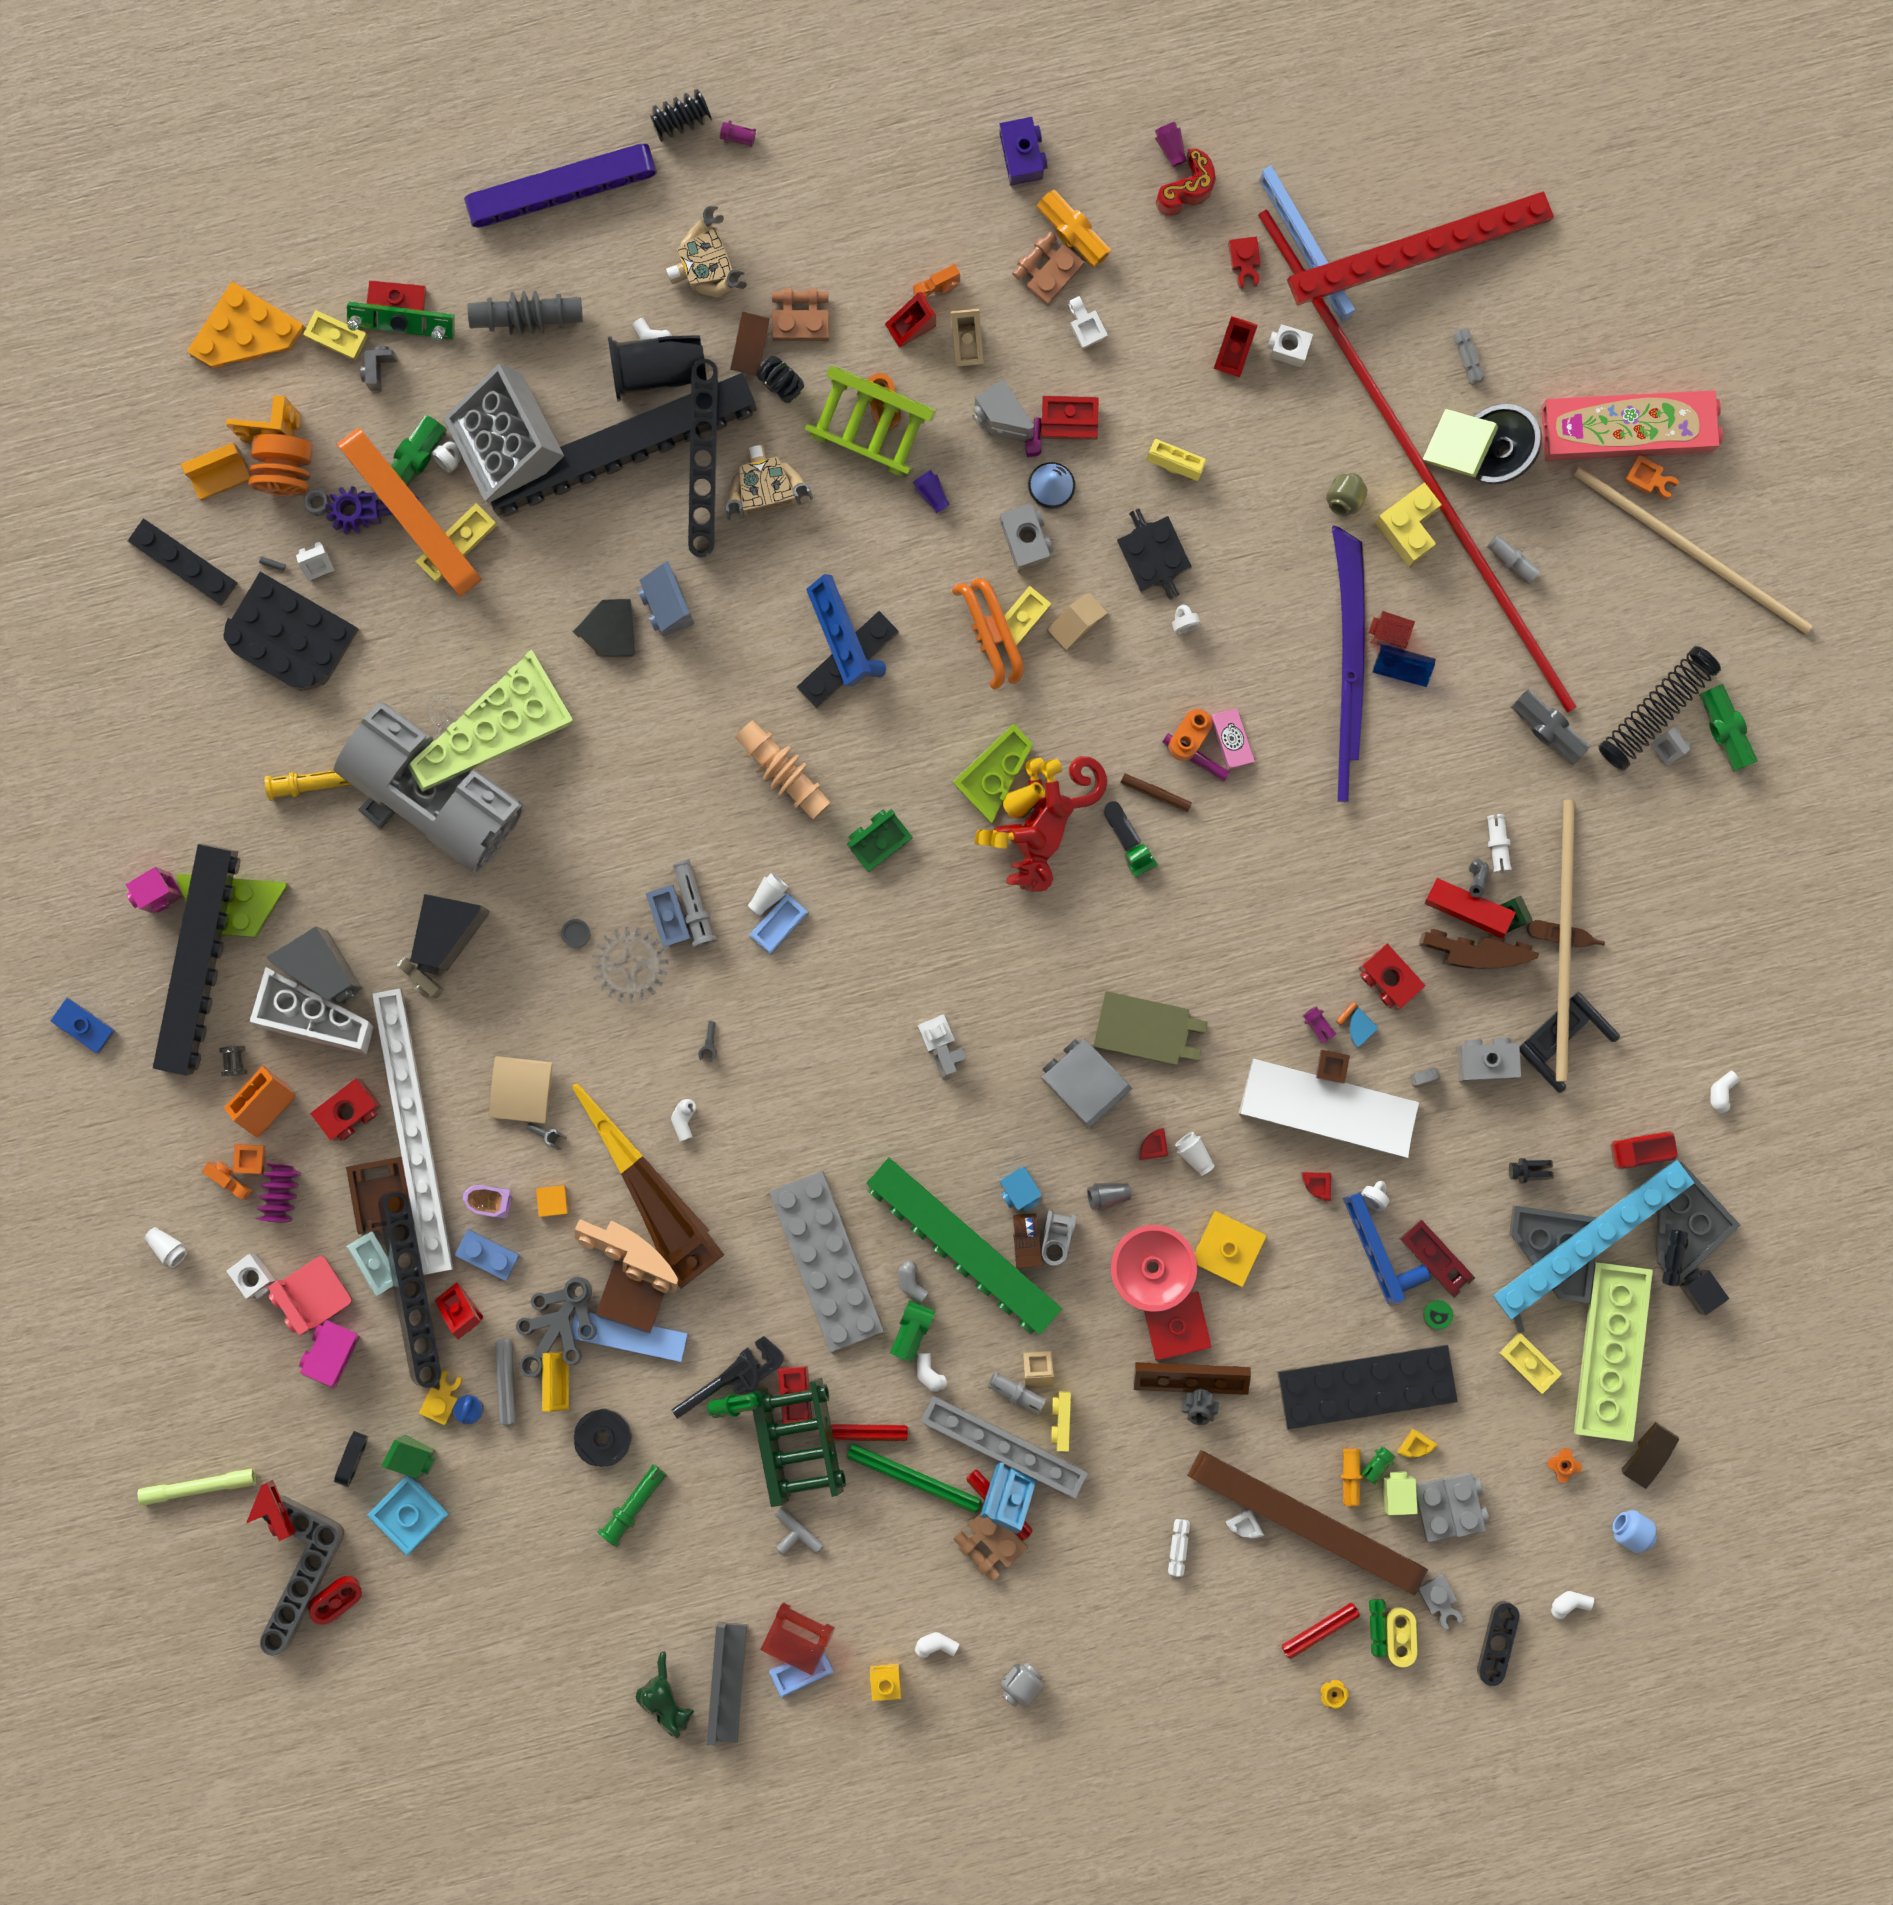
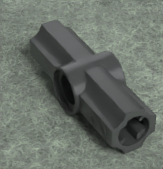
M1529 689L1510 707L1532 727L1533 734L1541 742L1552 746L1572 765L1591 747L1569 727L1568 720L1560 712L1549 708Z

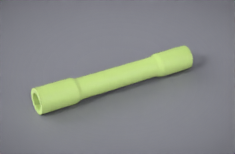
M252 1468L188 1482L138 1489V1501L140 1506L191 1495L255 1486L256 1474Z

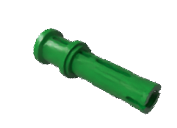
M652 1464L649 1471L622 1507L614 1508L612 1518L603 1529L599 1528L597 1531L602 1538L613 1546L618 1547L620 1545V1538L629 1527L633 1528L636 1520L634 1517L642 1509L663 1479L667 1477V1474L661 1470L657 1477L653 1479V1476L659 1470V1467Z

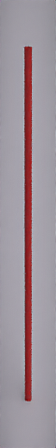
M1267 209L1262 211L1258 217L1294 275L1304 272L1305 269ZM1323 298L1311 301L1422 481L1426 483L1442 504L1440 510L1565 711L1568 713L1575 709L1577 706Z

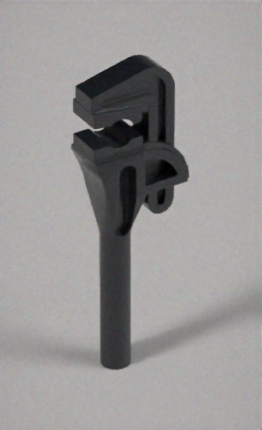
M766 1336L761 1337L755 1342V1345L762 1352L763 1360L768 1358V1362L758 1368L759 1361L752 1357V1351L747 1347L722 1374L671 1409L677 1419L725 1385L736 1384L734 1386L736 1394H741L747 1389L749 1392L754 1391L761 1379L781 1366L784 1361L783 1352Z

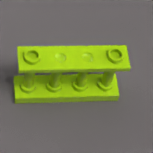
M829 366L826 377L832 379L831 384L833 387L817 426L812 423L806 424L805 430L811 432L810 437L822 443H825L828 439L888 465L887 471L898 476H903L904 473L910 474L913 467L906 465L905 461L921 423L924 424L925 420L933 421L937 410L837 366ZM849 386L858 390L857 396L859 398L842 437L828 431V427L843 390H847ZM873 398L884 402V411L869 448L853 442L869 401L872 402ZM899 409L910 413L908 416L910 422L893 459L879 453L895 412L898 413Z

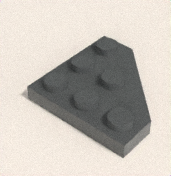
M1683 1162L1679 1163L1694 1181V1184L1658 1210L1656 1262L1666 1272L1665 1262L1668 1246L1672 1244V1241H1669L1671 1231L1677 1229L1688 1233L1687 1243L1683 1246L1686 1249L1682 1271L1678 1273V1275H1681L1680 1282L1741 1226Z
M1513 1206L1509 1234L1534 1265L1597 1217ZM1595 1258L1552 1289L1558 1299L1590 1303Z

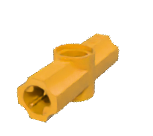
M1055 190L1048 192L1037 204L1036 208L1056 228L1055 232L1062 242L1069 248L1073 247L1093 269L1099 266L1111 253V249L1092 230V225L1080 211H1074Z

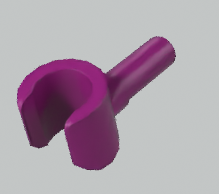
M1039 417L1034 418L1033 440L1025 441L1027 457H1035L1041 454V418Z

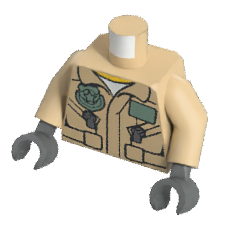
M708 206L704 209L703 217L690 229L677 248L681 263L667 267L666 271L671 284L687 279L692 292L720 298L733 291L735 287L739 289L746 288L747 283L738 281V278L745 273L739 270H732L717 227H713V224L723 222V215H717L714 218L713 213L718 207Z
M763 445L753 446L747 449L750 463L739 466L740 473L733 477L728 492V503L726 504L727 519L731 520L730 516L733 513L740 514V519H743L744 515L746 517L795 504L801 505V497L809 496L810 500H812L813 496L801 475L788 463H780L778 457L767 459Z

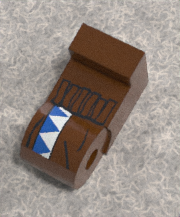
M1036 1213L1013 1215L1016 1268L1042 1266Z

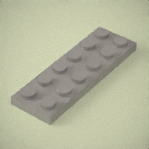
M823 1171L769 1191L830 1353L884 1332Z

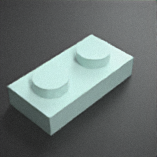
M369 1232L346 1246L374 1296H378L393 1287L388 1258L373 1232Z

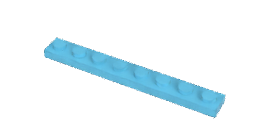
M1678 1160L1672 1161L1492 1295V1297L1507 1317L1512 1320L1693 1185L1694 1181Z

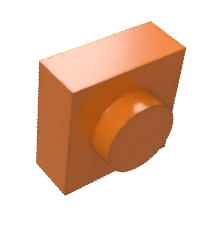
M235 1144L233 1173L263 1174L266 1146Z

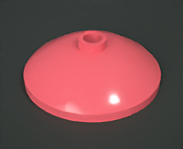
M1145 1225L1130 1231L1119 1241L1111 1258V1277L1116 1290L1125 1301L1141 1310L1156 1312L1178 1305L1188 1296L1196 1280L1197 1261L1191 1245L1180 1233L1166 1226ZM1150 1262H1155L1158 1266L1157 1271L1154 1273H1150L1147 1270V1265Z

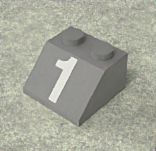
M1004 379L975 397V406L973 408L975 414L973 418L981 430L986 428L990 435L1022 442L1033 440L1034 425Z

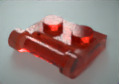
M783 1602L760 1650L813 1676L834 1633L835 1627L829 1624L823 1625L792 1610L791 1605ZM788 1620L820 1636L818 1643L814 1644L782 1628L785 1621Z

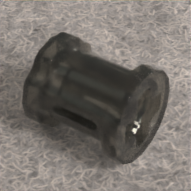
M245 1046L219 1048V1053L223 1055L224 1067L221 1077L248 1074L247 1070L244 1069L243 1051L246 1050Z

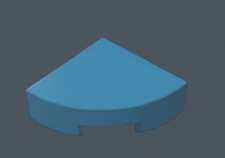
M1360 1008L1355 1010L1350 1021V1037L1355 1047L1358 1048L1378 1029Z

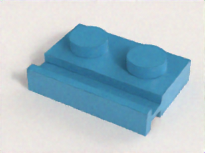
M1002 1462L998 1463L995 1466L980 1517L989 1518L993 1523L1016 1534L1022 1531L1036 1479L1014 1468H1008Z

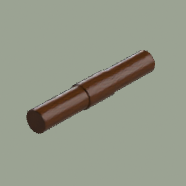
M1124 773L1120 782L1125 786L1187 813L1192 804L1191 801Z

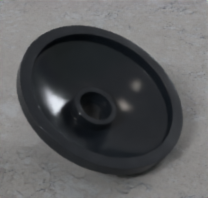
M1499 404L1486 408L1474 416L1496 423L1498 429L1476 478H1472L1485 484H1503L1517 479L1531 468L1541 450L1542 432L1539 423L1528 410L1514 404ZM1510 449L1507 454L1502 455L1505 450Z

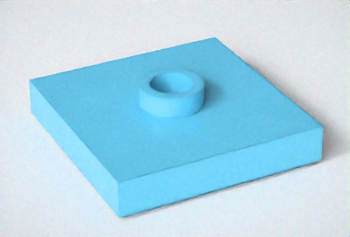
M406 1475L367 1516L408 1556L450 1513L414 1477Z

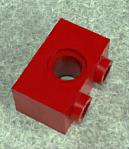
M1388 943L1383 945L1359 967L1362 972L1360 974L1362 980L1369 987L1375 986L1381 992L1379 998L1390 1009L1392 1007L1396 1010L1401 1009L1426 986ZM1386 971H1391L1396 975L1397 981L1394 986H1388L1384 983L1383 975Z
M355 1078L312 1111L310 1115L330 1141H337L339 1139L342 1142L355 1133L353 1128L361 1121L363 1124H366L378 1115L376 1110L381 1105L361 1079ZM346 1104H350L354 1109V1114L349 1120H345L341 1115V1110Z

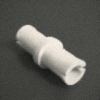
M1497 814L1498 826H1495L1494 815L1487 816L1490 841L1487 843L1488 848L1492 852L1493 873H1501L1500 861H1503L1504 873L1510 872L1512 867L1508 846L1511 845V841L1507 839L1505 814Z

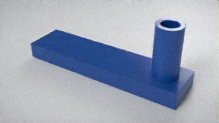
M828 574L822 575L806 590L845 686L853 687L865 677H883L886 673V665L883 661L866 659L833 576Z
M1361 1192L1343 1198L1387 1304H1395L1405 1300L1403 1292L1431 1280L1425 1265L1396 1276Z

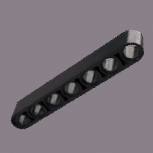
M706 358L695 362L692 367L688 546L690 552L700 558L709 555L715 543L718 367L715 362ZM702 363H707L713 368V375L708 380H703L697 375V368ZM701 392L709 393L712 397V405L707 409L700 408L697 404L696 399ZM701 421L708 422L712 427L710 436L700 437L696 432V425ZM706 450L710 453L711 462L709 465L700 466L697 464L695 455L698 451ZM699 479H706L711 486L710 492L705 495L697 493L695 482ZM706 508L710 513L709 521L706 523L696 521L694 518L696 509ZM703 536L708 539L709 548L706 551L701 552L695 549L693 542L696 537Z
M387 1192L380 1197L378 1208L411 1380L416 1385L432 1388L441 1379V1368L408 1197L402 1192ZM393 1196L397 1197L400 1201V1207L394 1213L388 1208V1201ZM399 1224L405 1229V1236L400 1241L396 1240L393 1236V1230ZM403 1253H407L411 1259L410 1265L405 1269H402L398 1263V1259ZM409 1281H412L416 1286L415 1294L411 1297H407L404 1294V1286ZM417 1309L421 1314V1320L417 1325L413 1326L409 1321V1315L413 1310ZM423 1338L426 1341V1349L418 1354L414 1349V1344L418 1339ZM428 1366L432 1371V1375L428 1381L423 1382L420 1379V1371Z

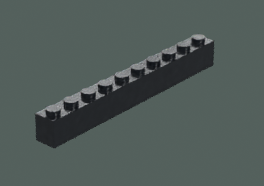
M743 372L718 382L717 431L725 428L727 422L735 419L738 421L748 419L753 415L754 411H757L756 403ZM701 392L696 399L698 406L703 409L709 408L713 402L711 395L706 392ZM691 394L561 446L564 457L546 474L491 501L493 510L497 516L503 515L506 517L513 515L519 511L518 508L521 506L540 504L545 500L544 497L553 493L555 495L564 494L571 490L570 486L580 482L582 485L589 484L597 479V475L605 472L607 474L616 473L623 469L622 465L632 461L633 463H640L648 459L651 453L656 451L660 453L667 452L673 449L676 443L683 440L690 442ZM701 421L696 425V432L700 437L701 433L710 429L712 431L711 425L706 421Z

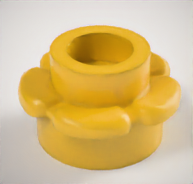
M1332 1680L1330 1683L1326 1682L1320 1690L1322 1693V1703L1333 1709L1343 1707L1349 1697L1348 1689L1344 1688V1684L1339 1680ZM1332 1692H1336L1337 1696L1333 1697Z

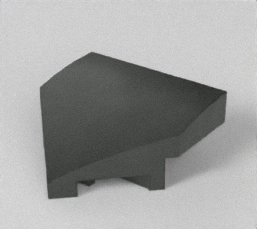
M631 599L600 601L572 632L589 644L598 656L601 654L604 657L634 656Z

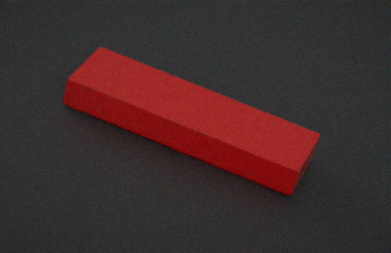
M1439 878L1436 879L1425 901L1427 906L1504 939L1516 913L1485 898L1473 897L1469 891Z

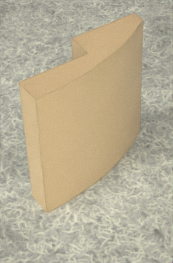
M496 1056L492 1075L489 1117L546 1123L553 1062Z

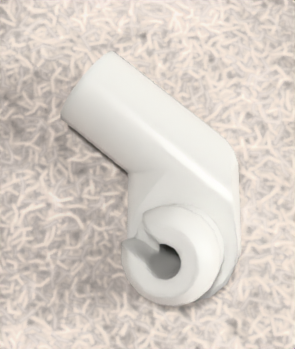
M640 318L632 323V327L641 340L672 336L668 330H651L644 318Z
M1733 1071L1728 1072L1711 1087L1710 1102L1718 1113H1726L1730 1109L1729 1090L1740 1082L1739 1077Z
M691 1099L681 1100L671 1116L679 1142L693 1137L688 1122L696 1111V1104Z
M917 1353L918 1380L930 1391L938 1392L945 1389L947 1386L946 1377L938 1375L931 1369V1353Z
M1567 1591L1554 1600L1551 1613L1557 1619H1564L1575 1608L1591 1611L1594 1598L1573 1591Z
M934 1632L918 1640L915 1652L921 1658H927L929 1654L938 1650L954 1656L959 1643L941 1633Z

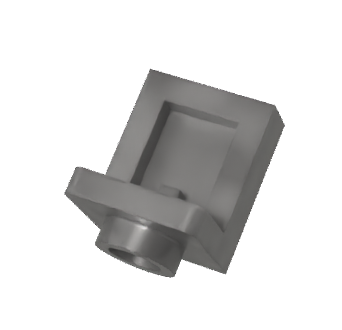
M375 346L372 350L364 351L365 365H361L360 375L361 381L365 382L370 391H382L381 363L397 362V355L389 347Z

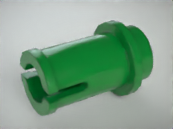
M1383 1446L1379 1450H1375V1456L1361 1472L1364 1477L1366 1476L1375 1485L1389 1465L1395 1464L1393 1460L1396 1456Z

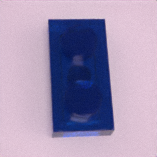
M1381 644L1372 673L1427 687L1436 659Z

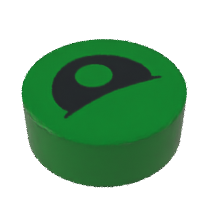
M1434 1300L1425 1306L1423 1318L1431 1328L1444 1329L1451 1324L1453 1311L1446 1302Z

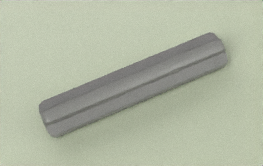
M500 1339L495 1342L499 1422L502 1425H511L516 1422L512 1341L510 1339Z

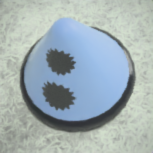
M1047 462L1039 465L1032 471L1028 480V490L1037 504L1050 509L1059 508L1066 505L1072 499L1075 492V479L1066 466L1056 462Z

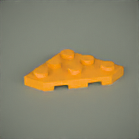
M231 281L187 352L189 355L215 369L236 361L244 362L263 357L262 355L274 352L290 351L305 326Z

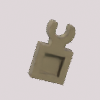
M403 957L396 965L411 977L416 983L413 988L425 998L428 995L437 998L444 990L426 973L417 970V966L410 962L408 958Z

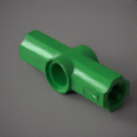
M428 415L424 416L410 438H406L400 443L394 453V461L390 465L407 487L415 475L421 474L427 467L431 459V452L447 431L443 425Z
M1718 685L1699 694L1711 721L1709 727L1712 736L1719 745H1722L1733 772L1757 762L1756 755L1746 736L1747 726L1740 712L1735 711L1724 685Z

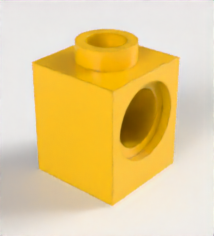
M899 1664L870 1666L872 1701L901 1699Z

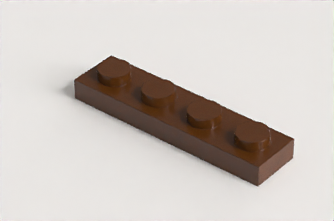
M1135 1362L1133 1385L1134 1390L1192 1393L1194 1390L1204 1389L1214 1394L1248 1395L1251 1368Z

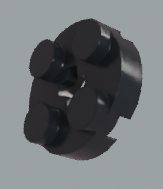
M607 1408L593 1410L584 1415L577 1423L574 1432V1446L577 1454L584 1462L593 1466H612L618 1463L628 1453L632 1442V1433L627 1420L620 1413ZM598 1430L602 1433L607 1431L610 1434L608 1436L610 1441L608 1445L596 1443L598 1438L596 1432Z

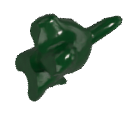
M663 1651L659 1654L657 1661L658 1676L652 1678L644 1687L637 1690L636 1702L648 1713L656 1714L657 1722L670 1736L679 1738V1731H684L687 1728L690 1716L694 1713V1710L689 1708L683 1709L677 1706L671 1686L667 1680L666 1653Z

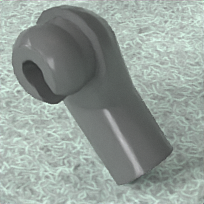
M1477 858L1469 866V871L1475 874L1469 892L1473 897L1478 898L1483 895L1486 888L1489 866L1486 862L1483 863Z

